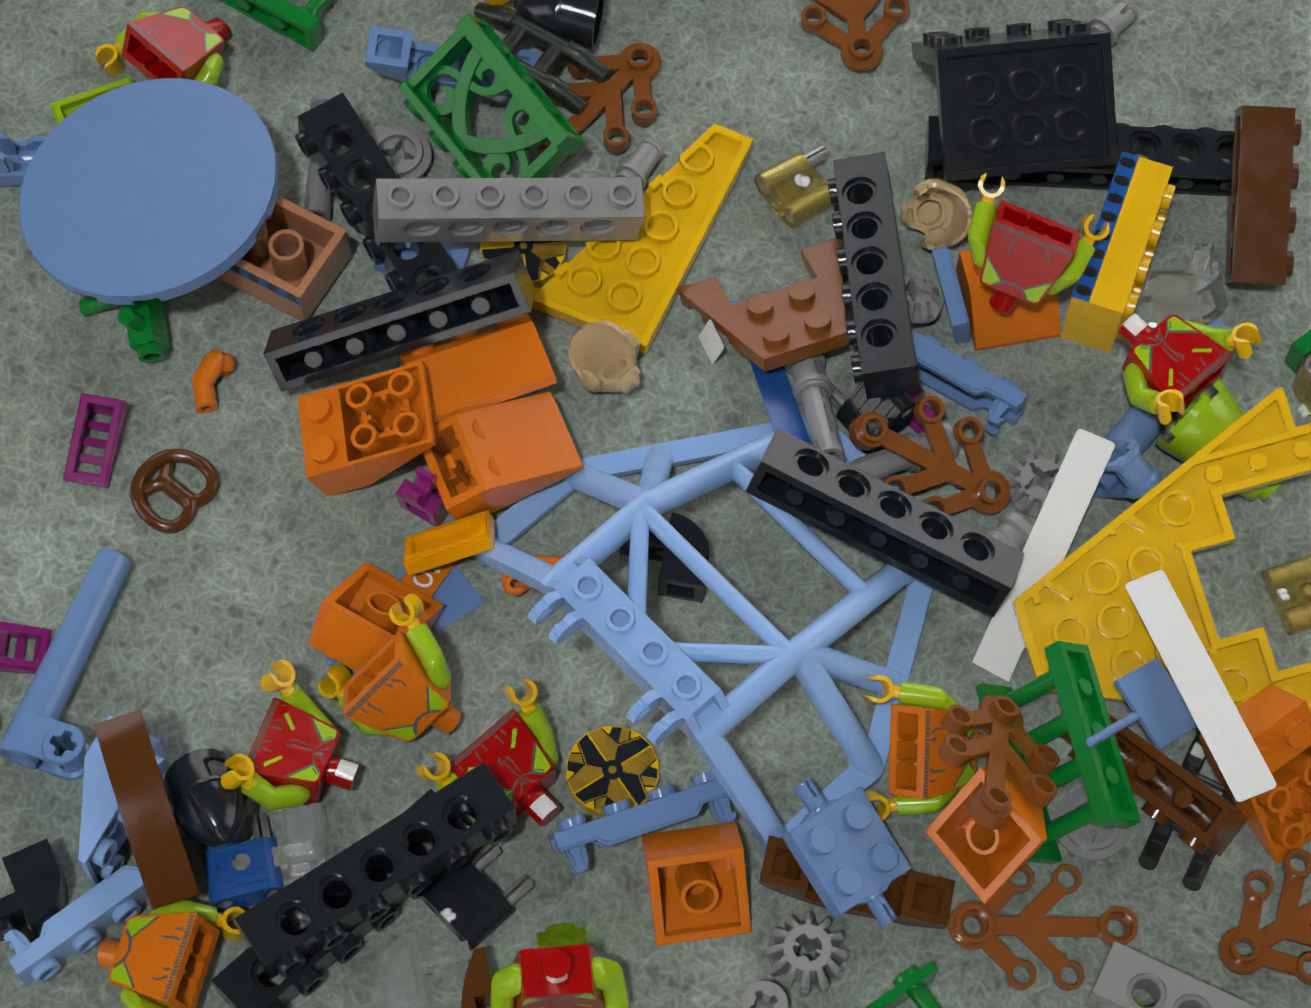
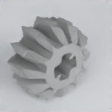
M809 911L804 913L801 925L798 924L794 917L789 915L785 918L784 922L786 930L773 928L770 938L775 944L766 946L765 957L774 961L769 966L770 976L778 977L786 973L782 981V989L788 991L792 988L795 981L801 983L800 994L803 997L809 995L810 983L814 982V985L821 993L828 991L829 984L827 978L839 981L843 970L838 964L847 962L848 951L839 948L844 941L843 933L833 932L827 934L831 926V920L828 917L821 920L818 926L813 925V915ZM803 946L807 952L815 950L814 960L809 961L805 955L797 957L799 947Z

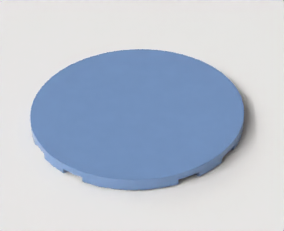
M162 78L131 83L113 89L73 111L51 131L37 149L24 175L20 190L19 219L22 233L40 267L56 283L74 294L81 293L97 298L101 303L115 305H134L135 301L155 298L165 301L187 294L206 285L229 270L257 241L255 236L265 220L270 219L279 191L277 185L279 161L275 146L266 126L257 113L238 96L213 84L182 78Z

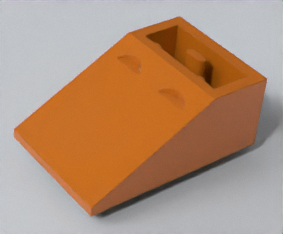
M423 361L297 397L306 478L326 496L338 495L370 486L436 444L426 369Z
M551 391L454 414L433 425L436 444L423 452L430 472L437 477L435 484L444 506L455 520L488 510L493 514L584 468Z
M1270 684L1239 706L1237 710L1276 781L1277 786L1274 789L1242 802L1236 801L1202 734L1199 735V738L1213 772L1236 807L1248 818V825L1268 855L1278 864L1286 858L1290 851L1299 849L1311 840V713L1305 700Z

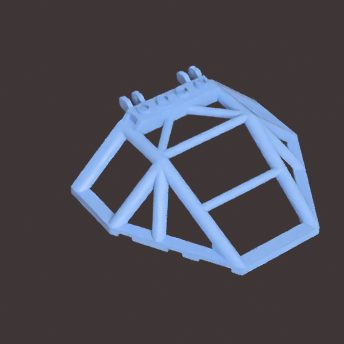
M802 416L804 425H805V427H806V430H807V433H808V436H809V439H810V435H809V431H808V427H807V423H806L805 416ZM771 422L581 458L584 465L583 469L517 501L494 520L495 548L472 555L471 557H474L483 567L487 565L546 594L528 613L529 619L535 625H539L547 620L558 609H561L566 614L561 621L554 625L548 637L555 645L563 643L568 637H571L581 629L645 693L627 712L626 717L633 724L644 720L657 707L666 714L653 725L648 733L647 738L654 745L664 741L678 728L682 730L695 744L762 845L761 849L764 852L769 835L782 838L781 836L797 827L809 811L804 807L783 826L725 736L793 675L798 679L851 763L844 772L820 792L824 801L840 799L860 786L863 791H866L882 779L890 750L891 704H898L899 700L890 698L885 703H876L870 730L867 735L832 679L878 693V697L882 693L881 683L877 680H867L865 677L869 675H883L888 677L895 685H901L902 681L908 682L933 587L889 564H885L864 581L802 520L747 493L850 592L788 640L661 516V514L733 480L746 491L753 476L752 471L756 470L774 435ZM837 428L838 437L844 451V459L842 461L848 463L866 455ZM709 460L669 479L670 470L673 466ZM642 473L638 485L618 478L619 476ZM889 482V485L899 489L897 484ZM575 490L620 508V510L554 565L510 546V544ZM649 530L766 645L673 642L646 615ZM630 539L627 596L598 565ZM906 585L907 592L886 667L828 647ZM694 662L761 665L725 696L722 690Z

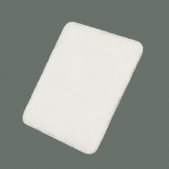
M710 319L698 337L713 365L723 351L724 345Z

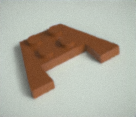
M833 238L801 249L802 261L812 278L811 280L796 282L789 287L764 295H755L748 300L736 304H730L716 276L679 288V296L683 306L688 310L693 307L702 315V321L705 324L711 319L715 328L720 329L728 336L729 343L764 372L848 345L846 313L841 289L843 276L840 274L836 248H840L839 239Z

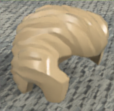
M933 178L924 180L914 187L915 197L902 203L901 222L906 224V227L909 229L919 230L925 234V239L920 240L921 247L934 250L945 246H953L967 237L973 215L972 205L967 194L952 183Z
M606 320L589 322L572 335L569 341L570 348L568 349L569 362L580 384L586 390L594 393L599 391L618 393L622 391L626 395L634 387L638 388L640 385L639 377L641 372L636 365V357L641 342L628 329L623 330L613 322Z

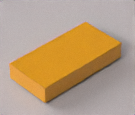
M490 510L406 536L403 564L409 576L494 549L495 521Z

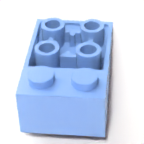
M149 735L158 767L164 780L170 764L160 740ZM97 737L87 751L84 760L78 858L92 887L124 865L125 857L122 855L130 843Z

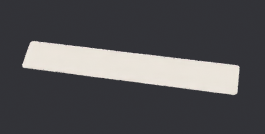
M1083 429L1076 431L1022 550L1025 554L1013 587L994 617H992L972 661L974 664L1008 682L1025 647L1012 602L1064 560L1115 448L1113 442Z
M1158 570L1128 582L1125 585L1126 590L1235 800L1242 802L1274 789L1277 786L1275 779L1165 572Z

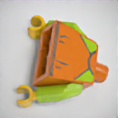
M412 593L404 597V602L410 610V616L403 612L399 603L392 605L389 611L390 619L394 624L407 627L408 632L406 634L399 630L353 676H351L347 667L342 664H335L327 670L328 676L319 681L318 691L321 696L329 699L337 697L339 699L337 705L343 711V715L349 718L359 731L365 735L390 736L404 742L413 741L429 725L447 735L456 728L461 718V712L450 705L452 678L450 668L427 623H420L418 618L422 615L423 603L417 595Z
M869 675L865 677L867 680H877L882 685V693L879 697L862 695L866 701L870 703H885L892 698L898 699L899 702L898 704H891L888 794L896 795V798H885L878 791L870 789L864 791L869 801L879 800L876 812L882 821L888 817L890 812H898V816L939 812L957 795L958 789L964 787L975 775L976 760L984 758L965 761L962 766L953 767L943 762L938 755L937 750L945 737L949 735L943 728L941 719L951 705L960 704L942 688L906 681H902L901 685H895L888 677L883 675ZM974 729L969 730L962 738L971 740L985 737V735Z
M181 900L150 910L147 915L132 916L127 920L120 940L107 938L100 943L97 952L98 963L101 967L111 968L108 974L109 982L121 990L120 1000L126 1008H195L220 934V930L216 927L221 929L223 938L233 943L243 940L244 938L240 934L239 929H232L227 923L244 913L245 910L240 907H231L224 913H218L217 908L214 906Z

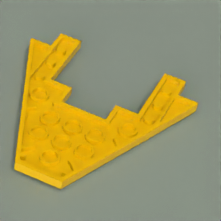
M1283 387L1271 392L1012 602L1034 678L1049 671L1044 648L1056 641L1088 645L1101 691L1106 701L1127 703L1113 682L1157 657L1173 680L1125 587L1128 582L1155 571L1163 570L1236 708L1270 684H1273L1305 700L1311 713V662L1278 671L1264 627L1219 639L1192 555L1195 552L1231 543L1236 539L1223 497L1311 473V423L1298 427L1295 426ZM1054 689L1048 693L1057 694V691Z

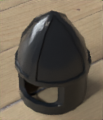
M514 0L513 7L518 12V15L568 41H574L585 48H595L602 21L604 0Z
M213 748L198 749L186 753L174 761L166 771L163 782L173 807L176 823L192 840L210 847L232 844L239 839L247 814L246 803L248 796L242 793L241 786L232 790L225 789L221 784L222 775H212L208 766L209 761L216 760L224 763V761L229 759L223 751ZM227 767L226 773L232 769Z

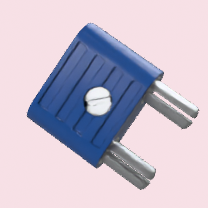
M259 813L263 832L262 838L258 818L254 814L251 817L253 840L217 846L216 848L207 846V851L203 854L210 906L216 907L217 912H225L231 907H245V910L246 907L252 908L253 905H257L286 886L278 841L270 836L267 815L264 813Z

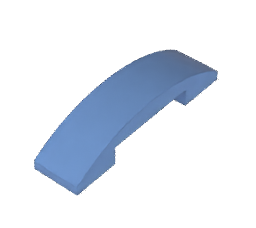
M371 26L365 66L398 81H407L440 45L412 41L413 32ZM518 48L514 56L534 66L538 61L539 52ZM464 53L451 67L461 71L468 54ZM492 70L488 71L485 76L486 82L478 78L476 83L482 87L492 86L495 81V73ZM441 76L432 85L431 89L441 91L438 88L442 86L456 88L457 80L452 76ZM508 91L507 93L501 96H508L512 94L510 93V91Z

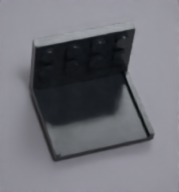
M1056 19L1047 21L1048 28L1031 30V23H1016L1006 25V33L990 34L989 27L964 29V37L963 35L948 33V31L922 33L923 41L911 42L913 59L935 66L943 180L947 182L981 178L985 173H987L986 177L1118 164L1111 33L1092 29L1091 22Z

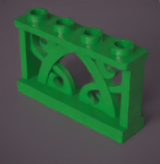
M467 13L456 24L458 29L407 81L404 80L398 86L407 98L404 104L414 116L426 121L431 128L428 131L429 136L439 147L450 151L455 157V160L452 162L453 166L464 178H496L495 170L502 164L506 168V174L510 175L514 165L511 154H517L520 162V172L517 178H547L570 154L575 155L586 142L486 21ZM472 45L473 47L467 55L461 71L451 67ZM492 70L495 73V81L492 86L482 87L476 83L478 78L486 82L485 76L488 71ZM441 76H452L457 80L456 88L451 86L438 88L446 93V100L443 104L437 105L431 98L432 85ZM510 91L513 97L505 111V129L509 138L484 139L472 136L471 103L473 92L485 97H497ZM526 111L529 115V121L523 126L518 124L523 134L519 135L516 127V117L520 112ZM452 115V123L447 118L448 116ZM550 140L551 144L531 163L527 151ZM476 153L487 155L484 162Z

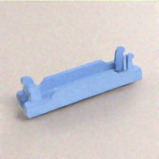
M122 866L45 921L40 937L32 943L18 930L11 929L4 934V940L9 944L10 949L16 952L9 959V963L26 987L34 981L40 984L49 980L60 970V962L74 952L83 954L89 951L100 941V934L115 923L123 925L129 918L138 915L141 911L140 905L149 899L138 867Z

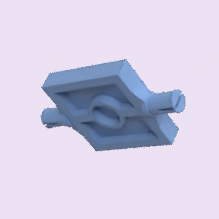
M811 778L793 788L809 813L805 815L797 827L781 837L831 917L834 919L852 907L867 904L878 921L880 928L896 920L898 916L891 908L883 892L887 890L894 879L912 867L861 786L840 799L827 802L824 801Z

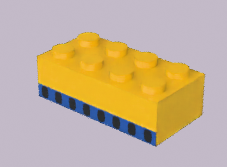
M1122 151L1093 235L1101 231L1105 221L1109 222L1110 231L1104 239L1096 240L1093 244L1095 252L1081 278L1075 285L1061 338L1108 353L1112 352L1116 339L1125 341L1118 333V330L1134 313L1176 188V186L1168 184L1173 169L1172 166Z

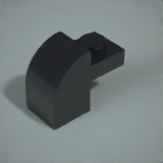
M672 512L670 524L709 562V546L702 530L689 518ZM649 530L648 559L661 561L658 577V595L703 603L706 585ZM630 539L620 547L621 555L629 556Z
M47 838L2 858L15 892L0 898V941H4V934L11 929L21 931L20 926L27 923L36 937L39 938L43 923L67 905V882L56 854Z

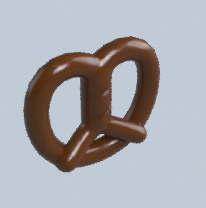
M176 448L160 451L148 458L136 471L130 486L132 505L139 517L151 528L166 534L180 532L192 523L198 508L214 499L220 486L219 474L207 459L195 452ZM176 462L188 464L204 475L206 486L200 493L195 494L172 477ZM161 467L159 476L147 482L151 474ZM157 491H162L179 504L183 511L180 516L173 520L164 519L150 509L145 497Z

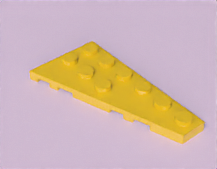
M714 123L679 156V161L663 176L659 174L648 184V190L643 193L645 218L637 240L586 241L583 250L569 263L564 262L554 271V276L543 287L535 289L532 308L580 328L589 322L601 320L613 322L623 330L628 329L641 342L639 352L647 354L679 292V288L689 273L753 149L754 139Z

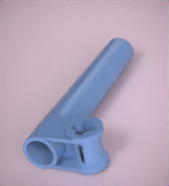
M1208 319L1204 323L1212 327L1229 329L1227 325L1216 319ZM1132 405L1104 438L1113 442L1115 448L1093 495L1100 499H1138L1159 484L1162 478L1161 472L1157 467L1150 466L1142 455L1167 424H1161L1156 415Z
M106 548L98 550L0 742V755L6 760L28 769L35 768L66 780L74 781L83 778L85 755L90 746L85 742V737L79 728L60 722L59 719L132 567V562L124 555Z

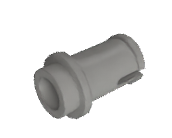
M1118 0L1101 17H1094L1089 21L1091 22L1092 29L1111 33V46L1116 43L1117 35L1138 19L1139 14L1135 5L1123 14V9L1130 4V0Z
M642 139L628 161L621 163L616 168L617 175L615 177H641L643 190L647 185L646 178L664 156L662 147L651 139Z

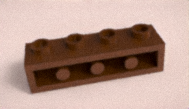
M1242 105L1235 110L1225 284L1279 287L1285 285L1286 277L1291 278L1293 274L1294 253L1293 251H1287L1288 233H1294L1297 218L1296 208L1290 207L1291 190L1297 189L1299 181L1298 163H1293V146H1299L1302 133L1301 120L1295 119L1296 108Z
M1109 714L1111 724L1118 721L1116 718ZM1128 727L1115 733L1131 790L1146 802L1141 810L1163 827L1171 820L1183 829L1178 838L1202 855L1206 848H1208L1220 857L1247 822L1248 818L1236 806ZM1069 732L1060 736L1073 747ZM1073 748L1068 753L1072 759L1075 757Z

